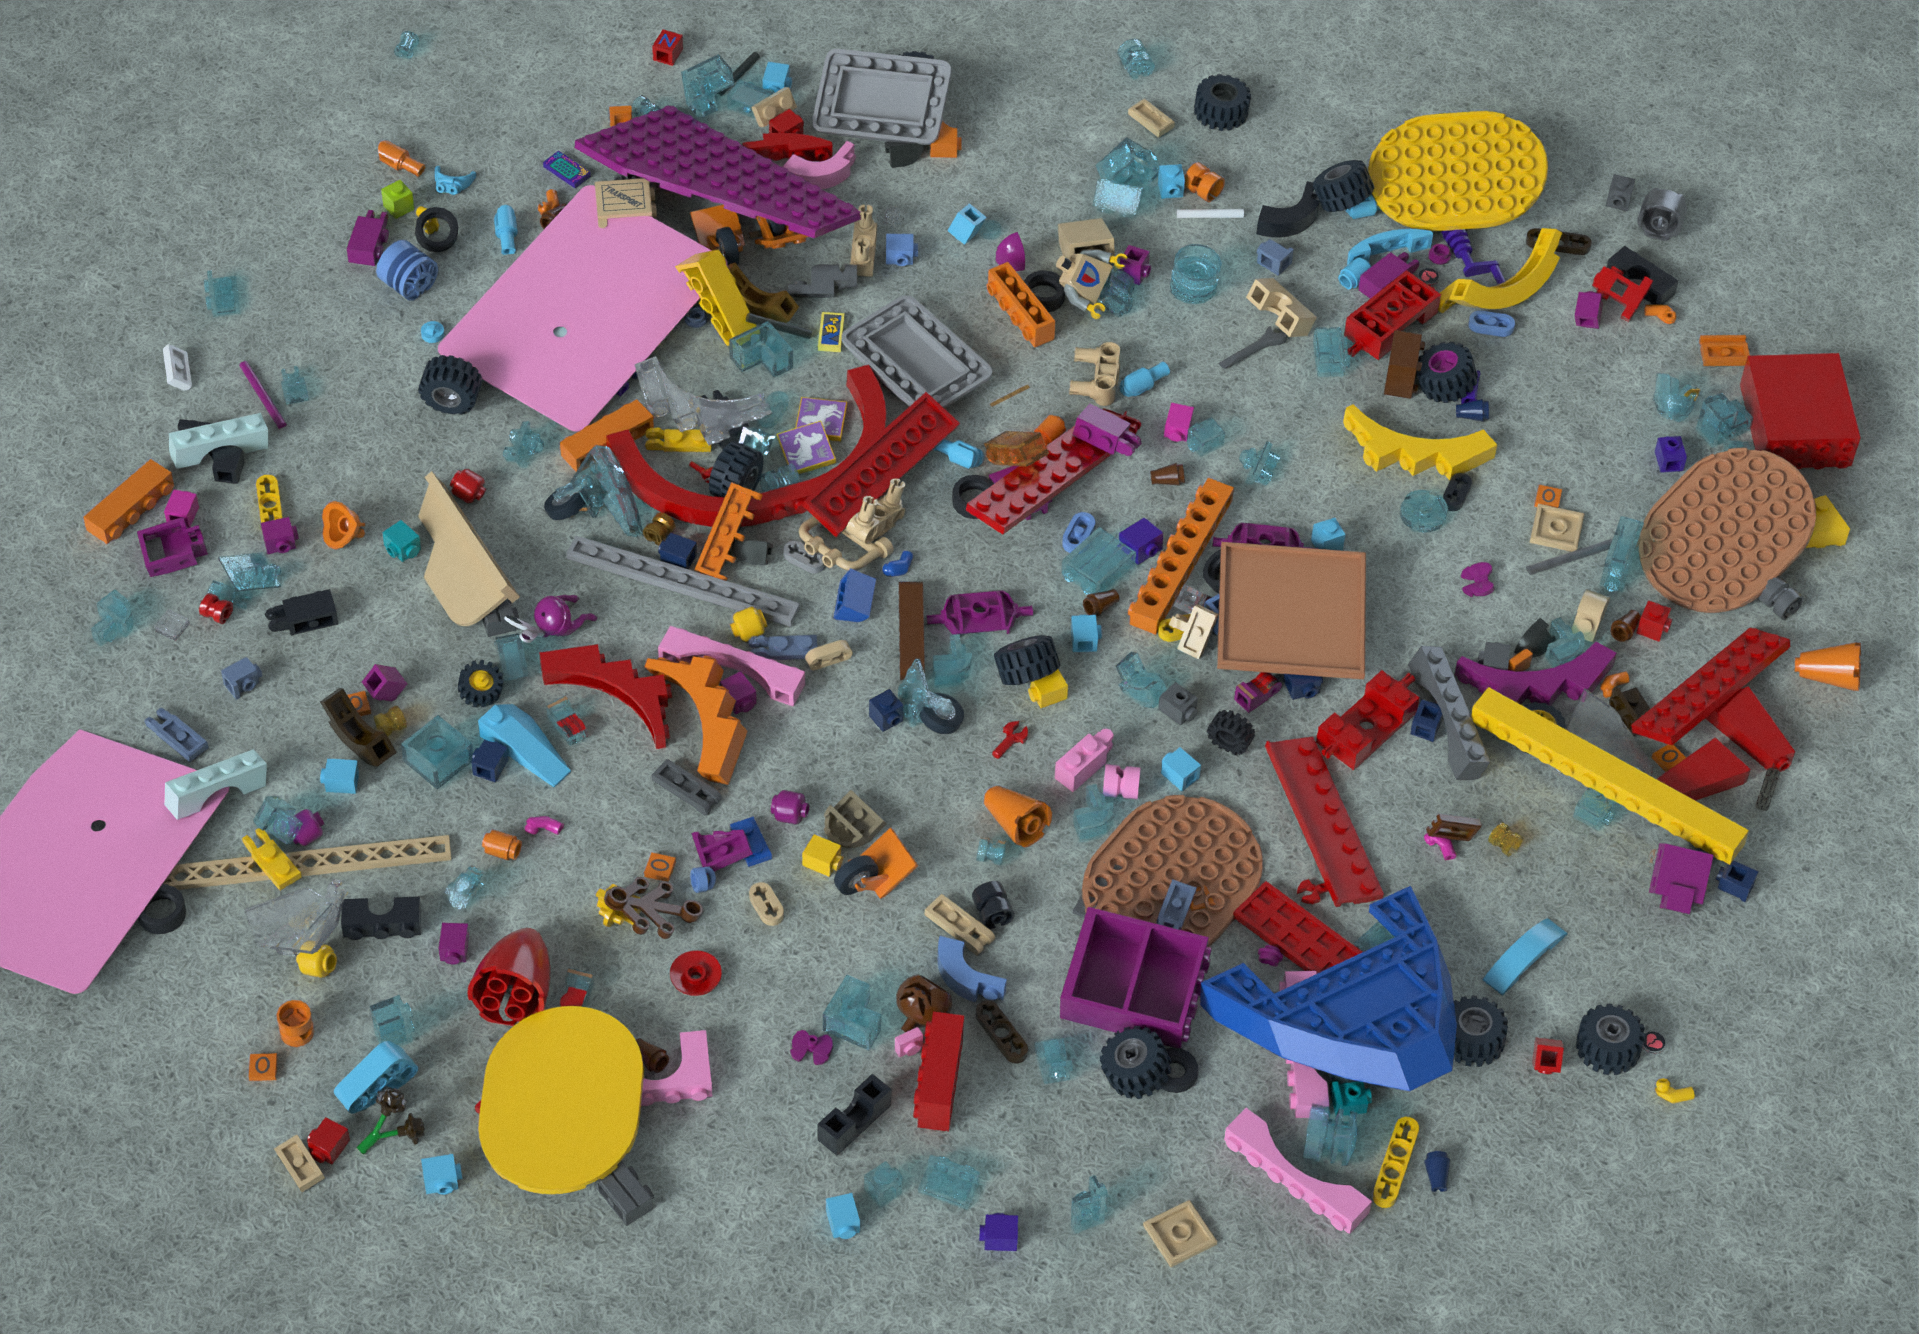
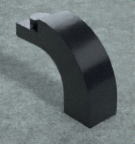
M1306 182L1301 200L1292 207L1275 208L1262 205L1256 235L1275 238L1289 237L1309 228L1318 215L1320 200H1317L1316 192H1314L1313 182Z

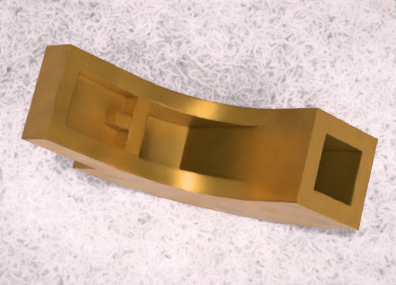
M736 263L728 265V269L734 276L736 285L741 295L745 298L746 306L751 314L784 323L790 321L799 306L786 290L777 293L762 291L748 280Z

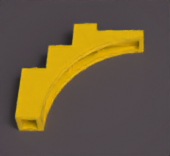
M1354 404L1345 409L1344 426L1357 437L1359 444L1364 447L1363 459L1376 472L1399 461L1401 467L1404 470H1408L1412 476L1436 465L1437 471L1451 480L1454 474L1466 473L1495 458L1497 444L1484 429L1467 436L1451 439L1417 438L1397 433L1379 425L1364 415Z

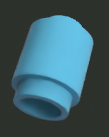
M1362 258L1353 260L1341 270L1338 276L1340 284L1347 289L1356 288L1359 285L1361 274L1371 267L1370 263Z

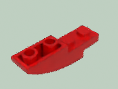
M766 133L763 134V140L742 143L744 147L752 149L764 158L774 161L781 160L782 158H788L789 160L793 154L807 161L819 162L833 157V144L831 141L804 134Z

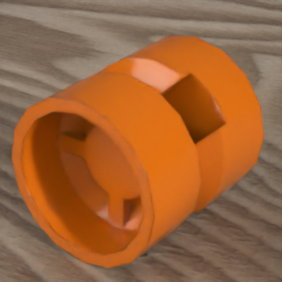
M1200 162L1194 163L1184 176V187L1193 193H1197L1200 198L1209 203L1215 199L1209 193L1217 197L1225 185L1223 177L1213 171L1211 172L1208 167Z
M291 1000L282 1004L276 1015L283 1042L292 1047H300L309 1043L314 1035V1027L308 1005L299 1000Z

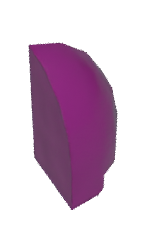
M1018 232L1007 236L999 244L995 261L999 265L1009 262L1015 271L1025 270L1024 247Z

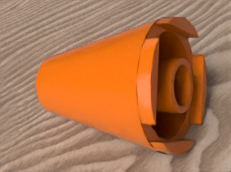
M1854 642L1801 652L1800 657H1795V672H1799V676L1802 678L1852 691H1859L1861 643Z
M994 786L985 793L984 805L1015 844L1029 847L1044 836L1045 833L1042 831L1045 825L1050 826L1052 820L1051 808L1045 802L1001 786Z

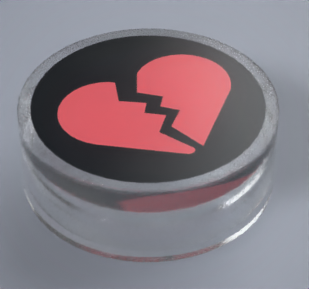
M1425 267L1418 271L1417 278L1427 285L1431 284V287H1436L1439 284L1440 274L1433 268Z
M1654 1030L1645 1032L1642 1052L1652 1057L1663 1054L1667 1045L1665 1036Z

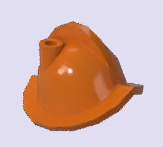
M332 501L323 509V539L329 548L335 550L343 548L351 540L364 537L365 531L361 526H365V523H361L359 516L343 503Z

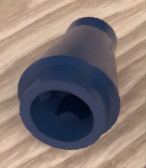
M1480 399L1456 404V418L1481 422L1489 419V401Z
M1443 1151L1429 1152L1424 1160L1432 1192L1440 1190V1192L1447 1191L1451 1160L1448 1158V1154Z

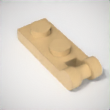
M943 894L937 897L925 909L924 915L957 940L965 942L968 950L976 956L983 951V947L986 944L989 945L995 940V935L990 929ZM974 933L979 936L977 939L972 937Z

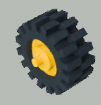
M475 660L471 662V666L467 664L464 670H461L458 680V693L460 692L461 699L466 698L465 703L467 705L473 702L472 707L477 708V704H481L482 708L486 707L487 703L492 705L494 700L497 701L499 699L504 679L502 680V672L498 673L499 668L497 666L492 668V662L484 665V660H480L479 664Z

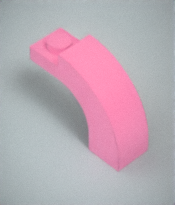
M846 141L832 158L821 162L807 161L793 154L783 167L787 168L791 173L803 177L804 180L811 184L819 186L820 189L831 188L842 183L850 176V167L856 159L854 154L855 144Z

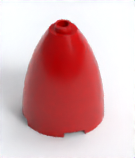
M527 927L513 931L498 941L479 963L469 983L467 994L468 999L472 1000L473 1004L480 1011L479 1016L486 1021L514 1026L516 1022L544 1011L550 988L551 967L549 953L540 933L535 929ZM508 985H512L513 989L505 1007V1014L510 1019H513L512 1021L503 1020L499 1013V1008Z

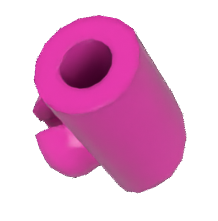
M537 816L528 818L524 829L530 834H537L539 828H544L559 835L564 828V824L548 816Z
M1427 833L1424 835L1427 844L1433 846L1437 843L1440 846L1444 860L1456 858L1451 839L1431 837Z

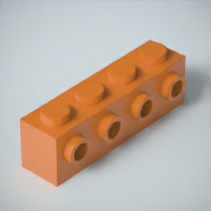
M1006 262L989 269L988 283L986 285L989 294L997 299L1000 308L1006 311L1012 323L1019 327L1025 340H1029L1034 348L1054 340L1055 320L1010 263Z

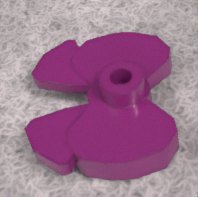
M1486 562L1475 563L1470 567L1467 566L1462 571L1461 578L1474 580L1475 583L1464 586L1462 588L1463 592L1470 597H1473V595L1486 596L1491 594L1495 589L1494 584L1488 579L1493 572L1492 566Z
M805 1030L797 1031L792 1039L790 1054L794 1060L800 1062L805 1057L807 1051L813 1052V1063L815 1065H823L829 1060L832 1052V1038L829 1035H822L817 1038L815 1035H809Z

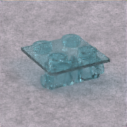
M263 553L218 557L236 592L281 587L277 579V575L281 574L280 566H276V564L269 565Z

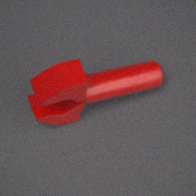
M1019 721L1007 723L1003 727L1006 738L992 752L993 757L1001 758L1014 743L1020 742L1024 744L1028 738L1027 726L1023 728L1022 732L1013 734V731L1019 726Z
M1307 879L1300 883L1297 894L1304 891L1312 892L1310 895L1303 896L1301 902L1313 905L1320 902V894L1328 892L1325 882L1315 885Z

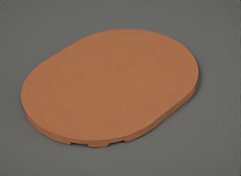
M1732 448L1701 459L1687 470L1655 503L1644 519L1639 537V558L1646 578L1665 598L1679 606L1697 612H1726L1751 603L1761 596L1769 579L1772 580L1781 576L1801 555L1812 537L1816 520V505L1809 484L1801 472L1790 462L1765 450Z
M1170 795L1153 802L1148 801L1132 811L1090 859L1082 884V900L1085 904V912L1087 911L1086 908L1094 907L1097 904L1096 909L1156 924L1173 879L1194 887H1201V891L1195 893L1192 901L1194 905L1205 903L1206 908L1193 912L1189 908L1181 930L1209 937V947L1235 920L1233 912L1258 889L1262 876L1263 861L1260 845L1252 834V829L1230 808L1204 797L1199 799L1185 797L1184 795ZM1115 864L1122 866L1121 870H1115L1113 868ZM1102 877L1106 879L1107 886H1099L1095 881L1096 878ZM1204 885L1210 893L1207 896L1204 893ZM1089 896L1094 897L1095 901L1090 903ZM1210 897L1213 899L1215 903L1214 906H1210L1208 904V899Z

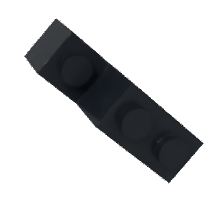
M180 419L177 427L178 431L212 423ZM221 446L208 452L213 459L214 481L238 484L245 463L243 450L235 447Z

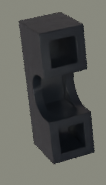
M1623 246L1608 259L1607 268L1611 269L1612 266L1618 268L1624 273L1622 276L1629 280L1638 279L1643 281L1645 276L1653 280V285L1644 297L1649 303L1664 305L1675 295L1679 280L1628 247Z
M420 896L394 897L393 908L383 915H376L370 911L368 898L342 899L341 928L343 938L348 937L351 940H359L362 937L386 939L388 936L412 938L414 935H421L422 909Z
M871 1074L854 1090L853 1100L843 1112L835 1107L817 1124L818 1141L838 1156L891 1106L892 1089L874 1074Z

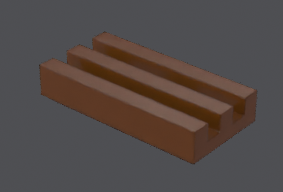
M1438 814L1436 816L1437 820H1433L1431 822L1432 826H1428L1426 831L1428 836L1470 841L1482 827L1480 819Z

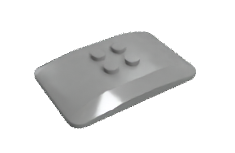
M833 49L828 52L825 58L812 119L813 127L818 132L838 136L930 145L939 137L952 68L944 60Z
M912 296L898 297L842 333V343L863 365L869 364L875 377L909 406L927 392L943 408H946L992 377L990 365Z

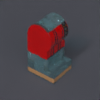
M566 695L546 705L547 719L569 746L588 737L584 723L571 708L570 701Z
M568 967L565 975L568 991L561 997L560 1007H586L594 985L593 974Z

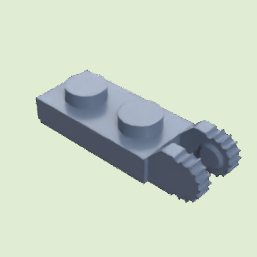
M763 635L753 636L749 639V647L753 648L750 652L773 660L805 659L806 654L817 647V635L772 636L768 638Z
M159 708L156 713L164 723L159 724L150 716L144 720L147 727L189 762L209 748L208 742L177 716L171 715L163 708Z
M1172 879L1156 924L1181 930L1197 887Z

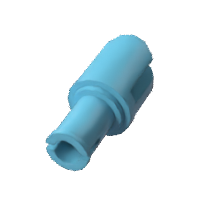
M1371 194L1363 202L1345 211L1353 219L1374 216L1377 210L1381 209Z
M502 205L498 208L494 217L495 234L497 238L501 239V253L503 255L515 254L514 237L518 234L515 212L511 206Z
M1161 362L1150 369L1140 368L1128 374L1120 383V392L1127 397L1138 396L1152 389L1155 381L1170 374L1168 365L1165 362Z
M945 439L933 449L948 455L951 462L968 469L981 465L985 460L982 450L961 440L951 442Z

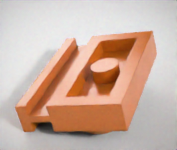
M1700 335L1699 344L1701 345L1703 366H1745L1747 356H1750L1746 335Z

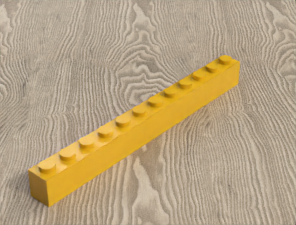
M1488 687L1473 705L1471 717L1476 726L1486 729L1495 734L1499 739L1513 744L1521 751L1527 752L1538 758L1541 762L1560 770L1564 775L1578 780L1584 786L1592 788L1603 794L1606 798L1625 806L1629 811L1635 812L1646 818L1649 822L1668 830L1671 834L1681 837L1690 842L1694 847L1712 854L1716 859L1730 865L1744 847L1749 832L1748 829Z

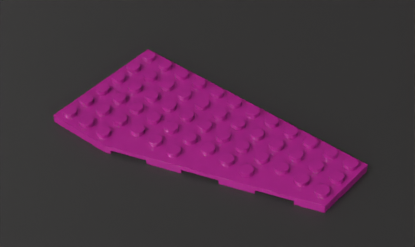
M665 106L662 109L651 111L640 117H634L632 120L618 123L610 128L602 129L599 132L588 134L575 140V149L627 177L630 173L645 178L647 181L660 183V188L690 198L694 194L709 199L711 202L724 204V209L754 219L757 216L773 220L775 223L788 225V230L812 238H817L861 220L860 213L862 211H858L852 204L838 199L835 195L829 194L820 189L819 186L804 180L803 177L791 173L787 168L773 163L770 159L764 158L754 150L744 147L738 141L726 137L723 133L717 132L708 127L707 124L697 121L691 115L679 111L674 106Z

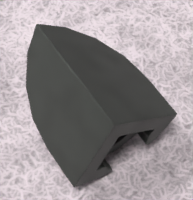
M884 142L885 152L890 153L889 164L891 168L913 164L920 158L924 149V145L918 143Z
M734 539L731 546L734 555L742 562L763 566L768 565L767 555H771L773 544L769 542L739 541L737 539Z
M1539 618L1524 633L1514 653L1519 654L1524 649H1528L1533 653V658L1541 656L1556 644L1555 636L1551 637L1546 628L1549 625L1542 618Z

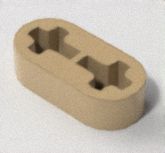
M838 640L810 650L806 654L805 659L810 669L814 671L848 660L853 652L846 640Z
M763 882L752 885L749 891V899L761 920L769 926L780 924L784 918V909L772 888ZM756 892L765 893V901H763L761 896H757ZM768 907H770L773 913L777 912V916L768 915Z

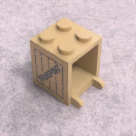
M645 178L595 182L598 226L600 228L607 227V218L637 216L657 218L656 204L651 202L655 201L654 187H650L649 181Z

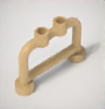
M814 516L806 520L799 528V535L805 542L806 552L810 555H814L817 552L823 555L822 561L828 568L837 565L844 570L851 568L857 571L878 557H888L894 551L891 541L885 537H881L874 543L865 544L849 534L845 529L842 532L845 536L868 551L867 554L858 560L851 562L845 560L838 549L834 548L831 550L827 547L821 537H813L809 534L808 531L820 523Z

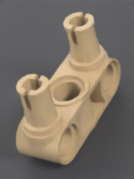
M861 205L858 208V211H862L860 213L861 220L854 222L850 264L857 265V276L873 277L877 223L872 219V206L867 205V211H865V205Z
M1113 342L1103 343L1100 347H1096V349L1076 347L1074 362L1095 363V380L1091 382L1071 380L1069 395L1090 396L1091 399L1101 406L1111 405L1115 400L1119 381L1120 347Z
M892 479L888 493L884 497L874 501V497H864L860 512L850 519L846 531L863 543L869 544L895 526L894 523L898 519H902L905 514V508L902 507L901 500L905 483L902 481L900 484V479Z

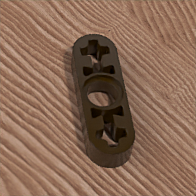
M1533 228L1527 232L1526 244L1530 248H1534L1537 241L1534 240V237L1539 236L1541 229ZM1562 232L1560 240L1564 244L1558 245L1555 252L1586 255L1590 252L1592 241L1583 234Z
M990 1000L980 1002L976 1007V1019L997 1048L1011 1063L1018 1064L1025 1061L1028 1055V1045L995 1002ZM983 1010L992 1011V1019L987 1014L983 1015ZM998 1028H1005L1009 1034L1005 1037H999L994 1032ZM1011 1040H1012V1045L1014 1046L1015 1049L1018 1050V1049L1021 1048V1053H1020V1054H1017L1016 1052L1011 1053V1051H1012V1046H1011V1044L1009 1043Z

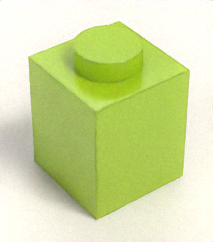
M401 180L381 189L383 206L395 219L414 210L413 193Z

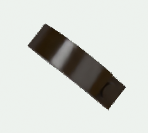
M338 688L320 701L330 718L328 723L336 735L365 763L378 767L397 753L385 732L374 730L362 719L343 688Z

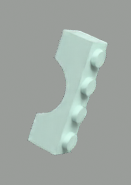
M261 413L169 433V453L176 469L200 464L202 458L208 452L221 446H237L245 454L268 449V428Z
M253 749L165 782L164 805L179 820L200 812L204 802L219 789L234 786L238 787L243 794L266 786L267 764Z

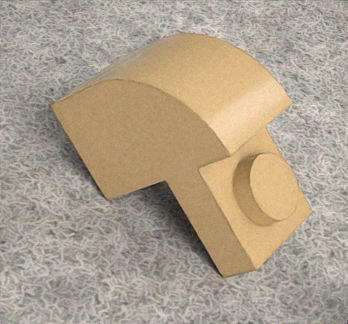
M1586 589L1577 609L1578 612L1570 635L1593 642L1611 597Z

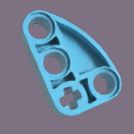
M384 1041L376 1046L335 1087L334 1094L348 1112L354 1114L375 1104L377 1092L381 1091L384 1087L388 1086L392 1089H399L415 1076L418 1066L402 1047L391 1041Z

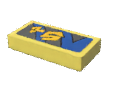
M822 312L818 351L841 352L845 313Z

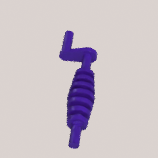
M1466 229L1441 231L1444 240L1452 252H1454L1456 258H1462L1465 264L1463 269L1465 277L1492 272L1497 285L1506 281L1499 268L1498 261L1473 262L1470 256L1473 249Z

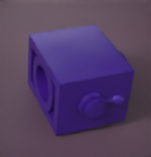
M1142 518L1119 533V549L1139 565L1148 558L1154 557L1163 549V532L1146 518Z

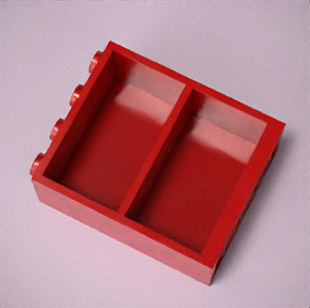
M1839 353L1747 356L1740 388L1755 450H1765L1774 453L1790 462L1798 470L1801 468L1819 470L1825 467L1844 469L1852 466L1861 437Z

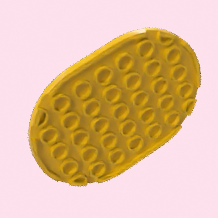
M1472 111L1423 115L1404 121V124L1391 129L1381 138L1380 143L1373 150L1370 157L1368 173L1374 184L1372 196L1379 208L1394 221L1413 229L1429 231L1476 229L1508 223L1528 211L1536 203L1544 190L1548 175V161L1541 140L1536 137L1531 128L1520 120L1516 121L1506 117V114L1498 112Z
M563 1006L530 1015L503 1035L494 1047L486 1065L478 1126L483 1152L491 1167L499 1176L518 1185V1188L529 1192L564 1194L584 1189L586 1185L598 1179H604L618 1167L619 1162L630 1152L638 1133L644 1080L642 1055L631 1032L620 1021L602 1011L581 1006Z

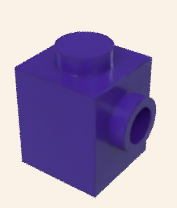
M1681 436L1658 438L1655 455L1660 472L1684 471L1687 456Z
M1003 1213L986 1214L985 1225H980L979 1241H985L984 1250L1017 1251L1018 1215H1005Z

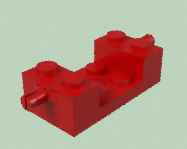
M1406 270L1346 318L1344 336L1355 343L1347 349L1348 354L1354 357L1361 350H1364L1377 360L1381 359L1391 351L1395 330L1402 331L1415 320L1424 324L1438 313L1441 294L1433 286L1431 287V284L1427 285ZM1395 307H1396V308H1398L1399 310H1397V311H1392V310H1390L1389 308H1395Z
M1383 670L1376 674L1366 683L1364 696L1341 717L1334 712L1318 726L1316 743L1324 748L1322 755L1326 756L1327 759L1334 755L1352 770H1355L1416 714L1420 697L1407 688L1415 681L1414 676L1407 673L1405 677L1398 681ZM1369 722L1373 725V728L1364 729L1360 724Z

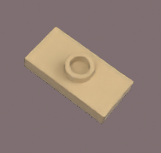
M1146 99L1141 100L1128 110V114L1158 138L1175 126V122Z

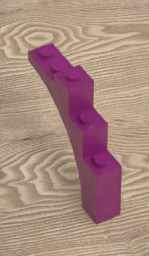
M1595 642L1583 654L1570 662L1554 668L1523 672L1495 669L1461 656L1456 663L1454 675L1460 682L1464 684L1469 683L1476 687L1481 694L1489 687L1520 705L1527 698L1531 703H1547V705L1551 706L1562 692L1566 693L1570 699L1579 700L1584 703L1614 666L1617 653Z

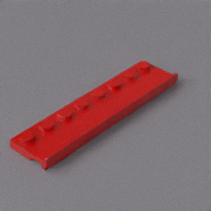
M1314 737L1276 742L1266 741L1265 748L1335 907H1340L1342 903L1353 902L1354 904L1382 899L1384 896L1383 890Z

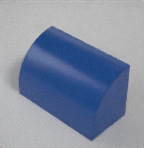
M850 568L840 580L833 618L852 622H862L870 617L876 579Z

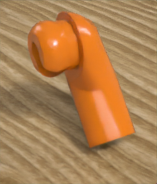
M548 190L546 192L548 202H542L543 206L538 205V211L541 215L560 205L556 190Z
M1645 304V316H1657L1667 324L1675 322L1676 313L1669 306Z
M1624 671L1605 677L1600 686L1603 696L1605 698L1611 697L1614 687L1629 683L1628 673Z

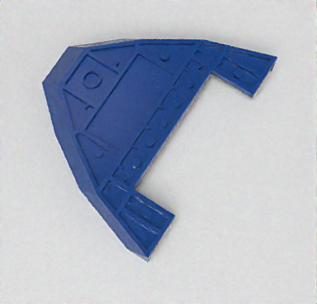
M1411 886L1369 905V913L1394 938L1275 994L1245 963L1201 982L1200 1005L1215 1021L1281 1058L1345 1079L1405 1091H1412L1451 1072L1453 1069L1457 1022L1451 976L1438 941Z

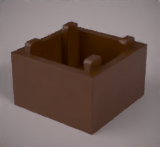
M1394 331L1384 395L1411 399L1412 393H1417L1418 385L1414 384L1416 371H1421L1422 363L1418 362L1419 351L1425 349V342L1421 341V334Z

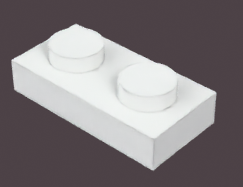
M168 344L163 348L167 383L181 390H189L192 387L188 354L186 351Z

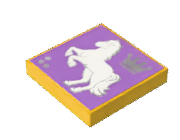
M801 397L795 428L821 421L828 440L841 442L847 402Z
M821 421L776 434L791 476L836 463L835 455Z

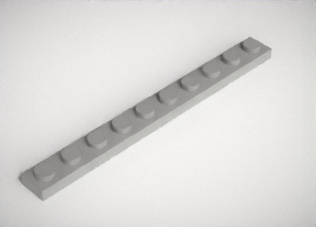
M575 536L566 553L569 560L740 611L753 606L756 610L761 609L766 620L789 627L792 626L800 609V603L579 536Z

